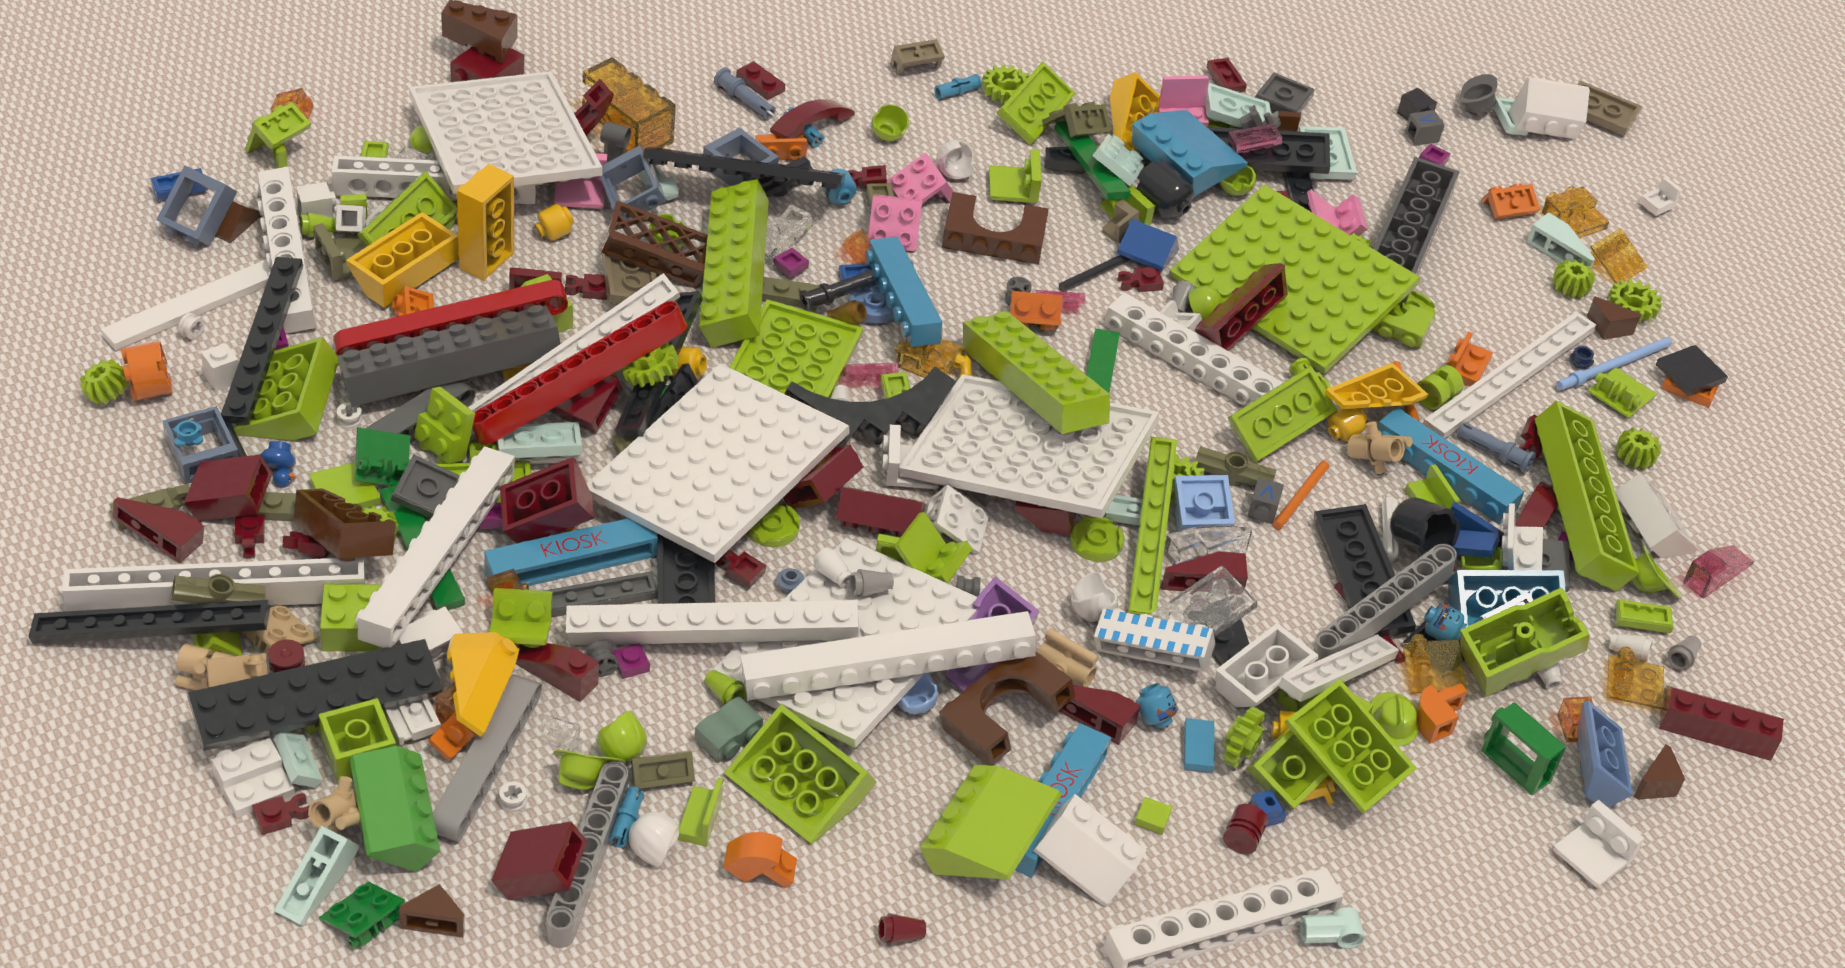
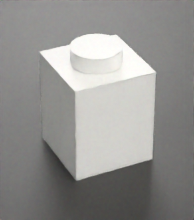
M327 182L296 186L297 205L300 215H306L307 212L333 217L332 207L336 206V197L334 191H329Z
M337 205L336 231L341 233H359L365 228V207Z
M224 343L202 351L203 374L215 392L230 387L239 363L238 358L229 346Z

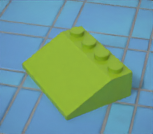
M323 337L274 351L250 424L232 423L238 436L294 441L317 434L339 363L336 353Z
M1341 679L1337 680L1285 721V724L1362 814L1417 769Z
M780 704L724 772L726 776L810 844L817 841L855 809L877 783L869 772L782 704Z
M974 765L922 843L920 849L934 875L1009 880L1062 794L1058 789L1001 766Z

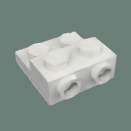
M270 738L250 740L246 743L245 747L235 751L224 749L216 755V758L211 759L213 774L236 818L252 813L253 804L283 796L284 800L295 796V788L290 782L282 766V759Z

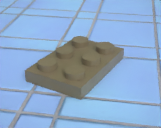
M1580 80L1577 85L1586 86L1590 89L1586 120L1594 125L1609 129L1613 133L1625 136L1639 116L1643 106Z
M601 253L608 302L620 304L656 279V273Z

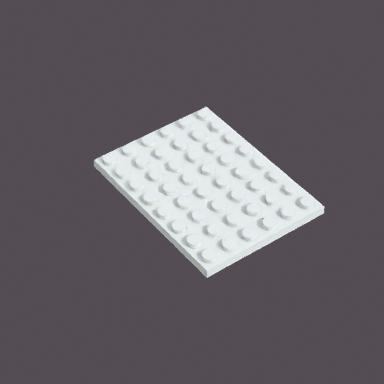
M552 71L409 87L410 98L453 194H456L461 185L468 182L477 171L483 169L487 164H491L514 175V188L522 185H542L547 182H567L571 179H591L595 176H602V165Z
M720 363L645 431L644 436L635 439L587 483L593 500L715 563L849 434V425Z
M962 374L900 465L899 474L902 477L945 486L949 485L950 487L1103 518L1158 424L1159 412L1110 403L1108 424L1061 434L1000 381Z
M845 538L835 550L838 551L850 572H857L858 569L884 573L891 572L894 579L893 589L860 597L859 595L852 594L850 584L842 588L815 568L782 600H858L859 637L968 621L972 619L977 609H973L977 599L976 596L917 569L908 567L906 564L848 538ZM837 640L740 642L712 670H717L742 681L743 687H745L742 676L741 655ZM923 674L757 700L775 709L782 704L809 726L856 748L917 683Z

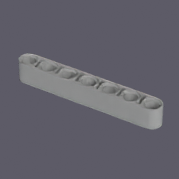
M1439 544L1433 547L1316 634L1314 652L1318 654V659L1315 662L1372 637L1447 581L1453 575L1457 555L1456 550L1446 544Z
M514 674L509 678L485 733L481 737L479 735L476 736L433 811L437 835L457 842L461 841L541 696L542 683Z
M608 762L601 769L579 831L586 838L587 844L572 884L568 891L555 892L548 910L546 938L548 943L556 948L567 947L574 941L607 851L609 836L615 824L618 809L623 802L625 791L628 788V769L621 762Z

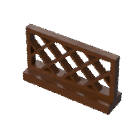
M617 200L601 253L659 275L664 273L667 278L697 288L704 275L708 235ZM619 212L629 214L632 219L625 221ZM643 222L653 223L656 228L649 230ZM636 224L641 232L634 234L629 226ZM622 228L626 235L614 230ZM667 231H674L679 237L672 239ZM660 233L665 241L658 243L653 235ZM646 237L649 243L643 242L639 239ZM695 239L703 242V246L696 248L691 240ZM684 242L689 250L682 252L677 244ZM670 246L674 253L664 250L663 248ZM693 255L698 262L688 259L686 257Z

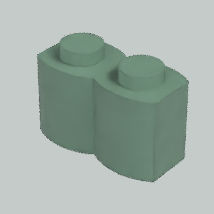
M737 697L726 703L718 712L704 718L695 727L694 740L716 761L720 762L726 758L730 759L738 753L740 746L749 743L763 726V718L741 697Z

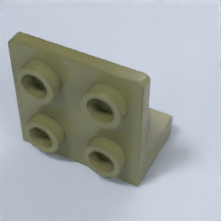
M1095 102L1084 103L1081 106H1078L1077 103L1065 105L1064 110L1052 111L1049 113V117L1042 120V125L1067 121L1070 137L1101 135L1112 132L1106 105H1096Z
M323 223L314 225L315 250L333 281L353 276L346 264V260L366 248L367 245L357 234L335 240L333 233L328 232Z

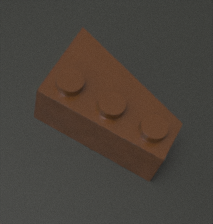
M449 0L441 12L443 37L464 47L471 45L478 49L479 54L485 55L488 53L496 57V62L501 64L518 38L517 14L509 13L505 10L486 8L482 5L463 3L459 0Z

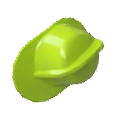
M1643 545L1645 552L1635 559L1639 574L1632 579L1633 584L1639 590L1646 593H1655L1669 589L1675 596L1681 599L1682 596L1677 587L1655 563L1650 552Z
M1384 692L1376 695L1371 701L1374 704L1371 711L1374 719L1398 746H1406L1413 742L1418 734L1417 713L1413 703L1407 697L1398 693Z
M566 750L553 751V755L560 758L559 783L578 790H587L595 787L601 769L606 763L618 761L625 764V760L618 758L588 756Z

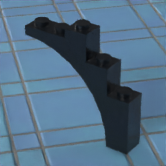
M934 367L922 381L909 390L891 398L871 402H849L831 399L811 392L793 381L784 394L849 425V434L835 448L848 445L857 431L863 433L868 440L875 441L881 445L883 435H888L890 425H895L896 423L901 425L906 432L919 437L954 387L956 380Z

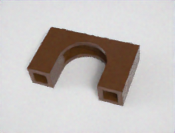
M952 192L942 248L1039 265L1049 208L1025 204L1022 221L1017 228L1006 232H996L983 228L974 219L977 196Z
M1036 652V656L1001 661L995 667H991L985 675L974 684L969 685L963 693L953 701L948 702L939 711L943 730L985 764L992 766L1012 749L1008 732L985 714L989 705L1003 695L1022 693L1033 697L1055 714L1075 697L1072 678L1038 652Z

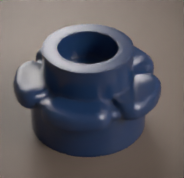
M1586 346L1576 347L1569 356L1573 365L1580 369L1591 367L1594 364V352Z

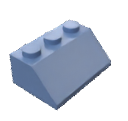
M1589 700L1583 702L1576 728L1578 736L1577 748L1581 756L1580 769L1585 782L1583 790L1589 801L1596 802L1600 800L1609 808L1633 796L1623 732L1618 724Z

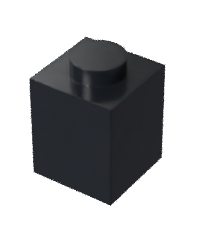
M1415 88L1402 94L1397 113L1408 121L1410 113L1435 110L1437 102L1420 88Z

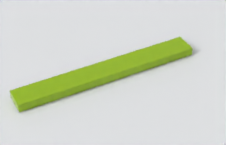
M1153 436L1150 439L1128 611L1131 614H1147L1156 618L1177 448L1176 439Z

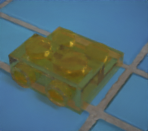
M1570 186L1565 192L1560 194L1552 192L1545 199L1542 213L1546 215L1549 212L1567 223L1579 238L1606 230L1610 223L1595 208L1598 200L1583 186L1579 188Z
M942 334L940 344L911 347L906 338L905 342L899 341L896 346V367L922 378H925L936 367L949 376L955 368L953 366L955 356L957 354L964 356L965 347L943 339Z

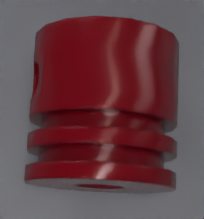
M288 639L272 644L268 650L270 674L306 666L303 646L297 641Z
M1244 803L1235 807L1223 834V840L1227 847L1240 854H1252L1255 852L1268 823V817L1265 812L1252 804Z

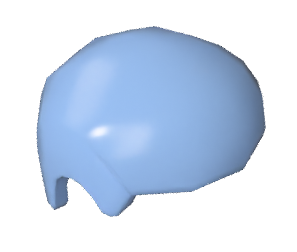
M923 673V676L897 703L904 712L917 715L929 711L936 705L938 689L937 685L933 683L930 674Z

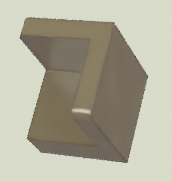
M1124 200L1118 201L1115 204V218L1102 227V232L1117 243H1120L1131 220L1139 221V211Z

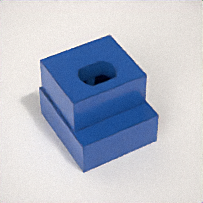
M1272 790L1252 794L1248 804L1255 805L1265 812L1268 817L1266 827L1285 822L1286 813Z

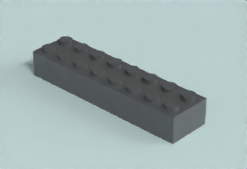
M1414 157L1373 249L1418 275L1453 195L1460 171ZM1410 293L1401 301V303L1406 304Z
M534 305L527 310L506 312L496 318H481L475 323L467 325L456 324L446 330H432L413 338L402 337L396 342L389 344L378 343L360 351L349 350L343 355L337 356L351 407L532 363L561 343L558 327L547 306Z

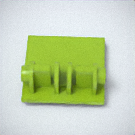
M1617 367L1608 374L1598 373L1595 377L1596 383L1587 390L1627 418L1634 415L1657 395V393Z

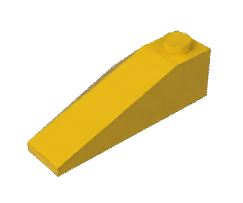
M1136 72L1114 80L1110 94V106L1114 135L1124 142V147L1129 151L1134 150L1137 152L1138 149L1132 145V124L1151 113H1157L1160 95Z
M1393 363L1330 387L1324 392L1342 409L1386 408L1411 405L1428 396V393Z
M497 632L454 634L451 637L447 650V659L453 664L450 679L455 681L457 690L453 694L456 719L480 737L488 727L516 665L519 648L510 639L502 637Z

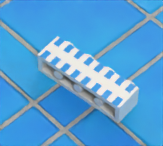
M1103 608L1094 635L1097 652L1207 672L1215 646L1213 629L1205 625H1190L1174 619L1163 620L1153 618L1147 614L1136 615L1126 613L1120 609L1109 610Z

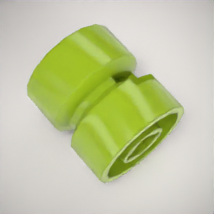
M1443 365L1420 380L1417 385L1428 393V396L1419 402L1427 409L1436 410L1457 396L1464 387L1460 373L1452 366Z

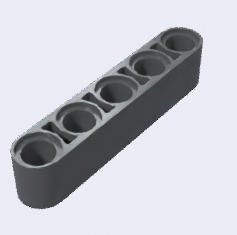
M462 380L431 387L366 427V429L410 435V443L417 440L414 438L418 414L427 412L432 388L442 387L467 407L474 401L476 392Z

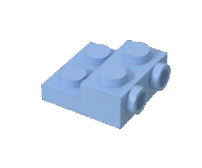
M1228 475L1175 476L1173 483L1177 505L1174 511L1178 534H1185L1186 538L1194 539L1206 533H1211L1213 538H1222L1231 533L1235 525Z

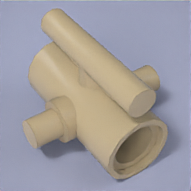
M1375 421L1366 423L1367 433L1365 435H1352L1348 441L1347 450L1351 458L1370 460L1371 465H1374L1375 473L1382 474L1386 472L1384 463L1386 461H1400L1404 455L1405 447H1411L1413 440L1410 436L1381 435V431L1377 428V423Z
M1049 628L1045 634L1047 640L1042 643L1037 652L1072 678L1073 685L1088 687L1097 672V667L1094 665L1097 663L1099 656Z
M185 643L179 651L176 666L178 671L193 674V677L179 674L176 677L175 685L191 690L209 688L207 659L233 657L234 655L218 651L213 654V650Z
M341 776L338 786L334 788L333 794L314 800L310 804L308 815L314 826L317 828L321 826L328 827L329 830L340 835L342 829L361 823L355 787H351L352 779L350 777Z

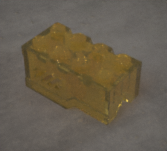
M613 57L583 71L582 82L585 85L588 84V86L592 87L601 79L614 94L608 110L599 123L604 125L606 121L634 128L633 136L630 138L627 146V152L638 146H641L644 150V148L648 147L663 148L674 143L676 105L665 96L660 97L655 88L649 84L644 85L639 76L633 72L628 73L627 68ZM582 98V105L587 101L585 98Z

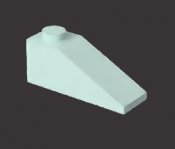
M1548 212L1532 225L1527 240L1528 244L1559 263H1563L1564 260L1572 262L1575 259L1578 263L1584 262L1585 266H1593L1595 258L1567 223Z
M321 826L274 911L303 925L344 876L360 846Z

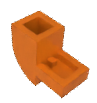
M1461 683L1453 687H1445L1439 692L1431 684L1422 692L1416 708L1419 732L1429 744L1453 734L1459 718L1455 711L1461 709L1468 692Z
M750 832L727 843L723 868L744 882H748L763 873L786 888L794 883L797 858L782 849V838L765 832Z

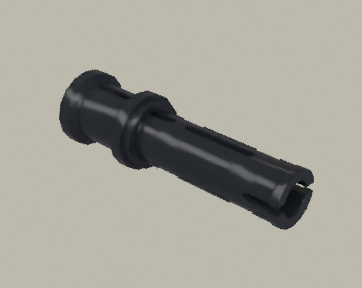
M871 270L831 285L822 283L819 285V288L810 291L802 290L799 293L800 302L804 310L812 312L813 308L823 304L826 306L831 305L836 298L875 286L876 279H869L875 277Z

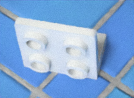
M946 485L928 499L925 513L940 535L944 532L956 542L968 541L972 547L971 552L977 554L981 549L989 514L961 493Z
M1509 503V513H1503V567H1508V570H1542L1543 527H1516L1515 503Z
M1598 800L1591 805L1584 823L1555 844L1553 851L1595 887H1600L1635 859L1644 837Z

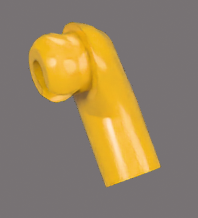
M957 354L953 366L961 369L959 378L962 374L972 376L971 359L967 355Z

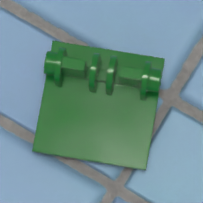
M357 427L355 481L386 486L397 485L409 463L410 435Z
M368 881L358 886L352 894L342 901L333 904L319 919L350 935L346 940L352 949L356 947L362 948L373 939L372 936L377 937L379 935V930L385 931L387 927L400 920L399 910L406 901Z

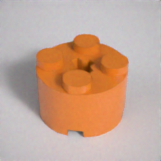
M153 341L121 348L124 364H128L123 366L126 381H130L133 384L130 386L133 401L167 395L173 392L170 373H168L166 366L167 360L161 342Z

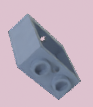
M737 128L703 147V154L733 158L743 153L753 161L779 163L778 155L741 128ZM719 168L712 172L729 186L757 179L748 177V172H741L740 175L723 174V169Z
M641 146L602 165V176L600 178L613 210L617 200L621 202L615 186L644 170L648 175L652 188L623 203L648 212L667 201L654 167L649 163L650 159L643 158L644 150ZM619 212L625 221L632 219L629 214Z
M184 165L156 220L165 225L163 230L175 236H178L180 232L185 235L184 240L196 246L200 242L210 246L237 191L218 180ZM194 183L215 192L196 231L175 222Z
M217 406L162 420L165 441L185 484L192 483L200 462L239 457L238 449ZM193 418L192 421L202 426L200 435L215 432L221 446L184 456L180 446L175 444L177 435L174 433V428L180 422Z

